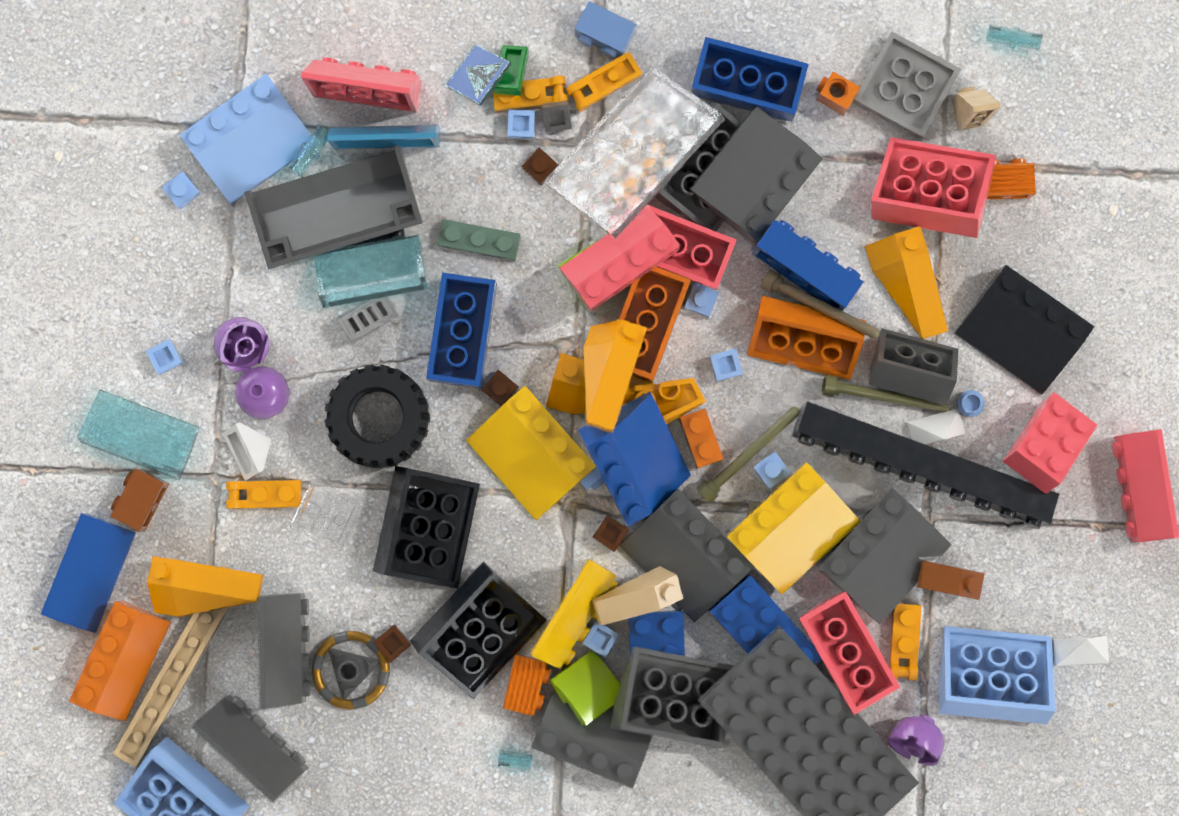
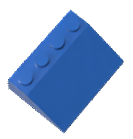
M650 391L621 406L613 433L589 425L577 430L628 526L651 515L691 476Z

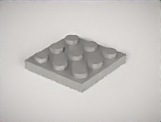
M891 32L855 96L853 103L922 140L958 77L961 68Z

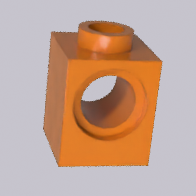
M832 72L829 79L824 76L816 91L820 92L817 101L844 116L860 87L839 74ZM837 87L842 91L843 96L839 98L833 97L829 89Z

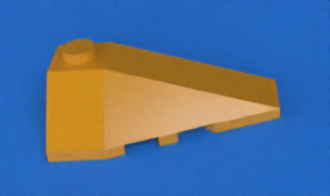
M921 227L899 232L866 245L864 248L873 274L887 289V293L903 311V315L920 338L925 339L948 332L929 252Z
M621 319L590 327L583 347L586 425L613 433L647 330L646 327Z
M561 353L546 407L569 414H585L584 359ZM631 376L628 388H633L637 385L648 386L655 384Z
M687 378L661 382V384L637 385L633 388H627L622 406L650 391L666 425L704 404L706 400L695 379Z
M152 556L147 585L154 613L184 617L189 616V614L205 613L214 609L230 608L258 602L264 575Z

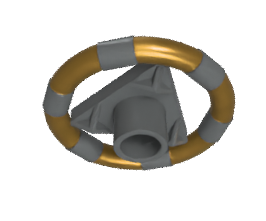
M346 630L330 636L316 651L311 667L312 679L319 695L331 705L341 709L356 710L370 705L384 692L390 676V663L375 645L374 641L376 639L360 631ZM350 640L359 641L366 644L376 654L378 659L333 649L332 647ZM328 651L342 698L337 697L325 685L322 678L321 670ZM380 664V672L374 689L366 696L352 700L346 699Z

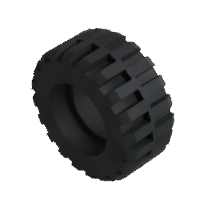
M365 365V368H356L350 371V375L342 377L338 381L339 384L335 390H331L328 395L331 398L329 403L325 405V412H327V419H324L325 427L328 428L330 441L335 444L338 452L347 457L348 460L365 467L383 469L384 467H394L402 461H407L415 451L421 448V443L427 437L429 431V404L419 385L404 372L387 365ZM372 392H385L392 395L399 402L403 412V421L399 431L392 438L383 442H371L364 439L356 431L353 423V411L356 404L362 397Z

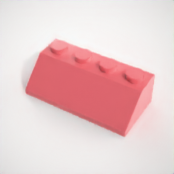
M636 201L630 218L648 206L667 226L680 245L678 252L656 267L717 290L737 240Z
M647 206L559 269L588 310L592 312L678 252L680 245L667 226Z
M1162 429L1115 436V442L1112 443V451L1114 457L1118 458L1119 468L1116 471L1118 483L1122 484L1124 495H1121V505L1127 513L1128 522L1125 523V530L1128 538H1131V542L1179 538Z
M846 591L836 593L798 618L853 715L900 688Z

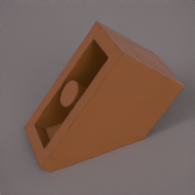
M922 561L917 587L980 600L985 573Z

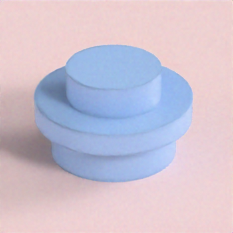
M965 391L957 400L959 411L967 417L977 416L984 409V398L977 391Z

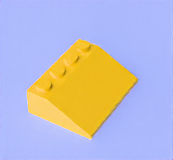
M526 386L504 403L466 440L535 520H538L596 468L595 464Z
M804 462L726 536L782 595L861 521L807 462Z
M589 558L530 655L559 669L562 664L568 666L576 653L572 650L577 640L582 643L590 631L586 625L591 617L595 620L597 619L592 600L615 589L618 585V582L615 581L617 575Z

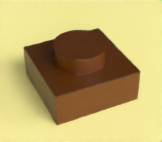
M539 147L521 168L542 186L559 167V164Z
M497 370L481 390L498 405L502 406L511 398L519 386L500 370Z
M607 515L593 535V538L615 552L629 529Z
M396 624L374 641L375 645L390 663L412 645Z

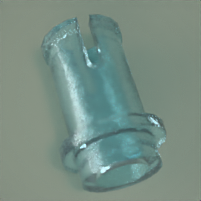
M501 749L498 766L521 769L525 773V770H531L533 755L528 754V751L519 753Z

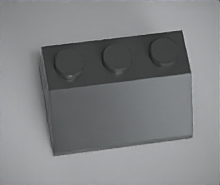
M881 328L870 368L869 385L947 406L957 382L959 349Z

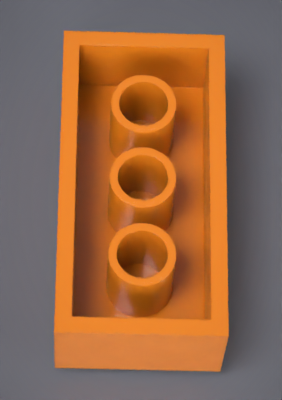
M655 267L632 283L619 320H625L647 328L632 376L653 383L691 279Z

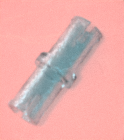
M990 24L986 41L1008 44L1009 48L1019 46L1039 51L1043 34L1022 31L1019 27L1015 26L1013 29Z
M318 125L307 143L301 145L300 148L302 150L288 167L294 174L303 178L315 159H319L321 156L319 152L327 143L328 129Z

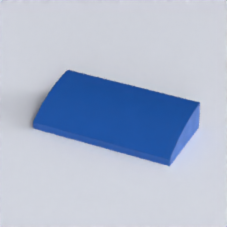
M81 513L41 615L96 633L136 532L90 514Z

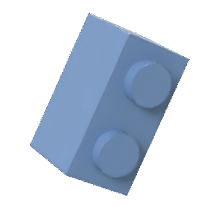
M590 1L575 27V36L578 37L577 40L581 44L588 47L594 45L601 49V53L613 59L625 54L636 32L635 23Z

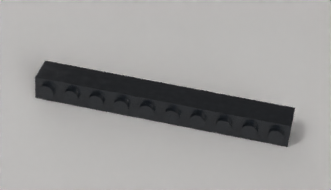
M808 401L801 406L800 414L797 417L791 435L798 438V442L803 445L823 447V451L830 455H845L849 457L848 460L852 463L859 465L866 463L874 466L873 469L877 472L897 474L899 479L904 482L914 483L916 481L924 484L926 490L937 493L940 491L946 492L953 500L961 502L968 500L975 503L974 507L978 509L1000 512L999 516L1009 520L1020 519L1025 521V526L1034 529H1040V527L1051 524L1059 498V493L1054 491L1045 494L1032 483Z

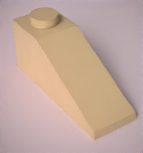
M975 87L960 89L959 93L952 99L958 130L984 126L1001 108L1000 102L984 89L975 90Z
M659 566L593 599L592 602L598 623L605 625L662 610L683 599L677 574Z

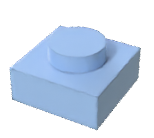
M508 110L507 137L534 139L535 111Z
M183 171L162 187L179 209H182L201 194Z
M694 283L684 309L709 318L719 292Z
M171 339L146 351L158 375H162L184 363Z
M736 348L709 356L716 382L743 375Z
M775 451L753 467L768 489L791 473Z
M597 467L580 481V484L586 490L591 487L594 491L604 483Z
M595 621L582 646L606 659L619 634Z

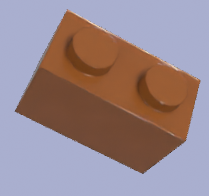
M135 468L133 472L130 471L123 482L125 489L121 496L118 495L111 505L113 512L110 517L138 531H146L170 483L142 469Z

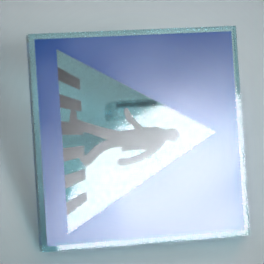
M475 44L445 86L482 106L512 63Z

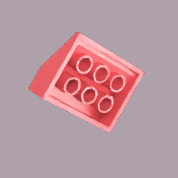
M327 57L322 58V61L313 60L302 71L301 78L313 97L417 113L422 81L415 71L401 69L400 72L390 71V68L381 65L367 68L364 67V64L354 61L348 62L347 65Z
M890 137L871 199V219L912 227L920 226L923 229L977 238L985 211L996 155Z

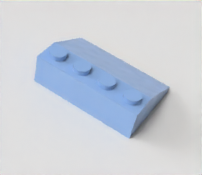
M267 73L180 134V137L231 205L245 196V191H252L317 145Z
M944 626L938 688L939 714L1048 724L1055 713L1052 637Z
M168 737L149 752L113 803L128 816H243L250 806Z

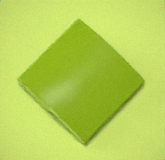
M593 651L587 652L549 680L562 702L569 704L582 726L589 724L615 704L620 687L619 681Z

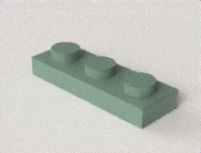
M442 219L437 246L516 261L521 235L519 233Z

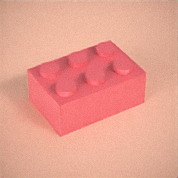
M1054 392L1039 404L1002 462L1047 494L1062 483L1098 424Z

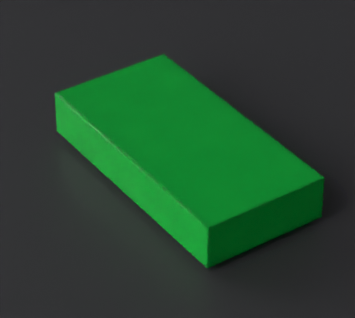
M502 45L500 58L507 61L508 64L495 80L493 88L495 94L521 96L529 56L528 47Z

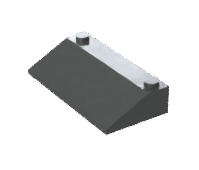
M395 146L394 150L266 189L244 192L268 269L423 223L400 146Z

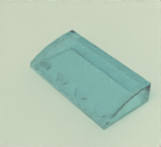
M419 235L332 250L315 256L318 296L323 308L428 289Z
M99 389L77 438L85 445L180 480L194 447L199 427Z

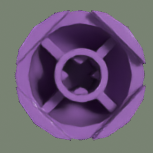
M234 317L225 321L218 328L214 336L213 347L216 356L227 368L236 372H247L250 367L255 366L257 363L261 364L269 351L270 340L264 328L256 321L246 317Z
M259 366L250 368L240 376L236 383L235 396L237 404L244 413L252 418L265 420L283 412L289 401L290 390L287 381L280 372L271 367Z
M923 714L919 717L909 716L902 718L896 723L888 738L890 740L888 744L895 752L909 760L910 755L920 758L919 764L928 766L938 764L945 745L944 736L939 727L934 724L935 721Z

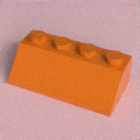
M762 296L747 356L851 380L865 334L811 307Z
M124 600L115 601L69 702L93 713L126 721L170 627L171 621Z

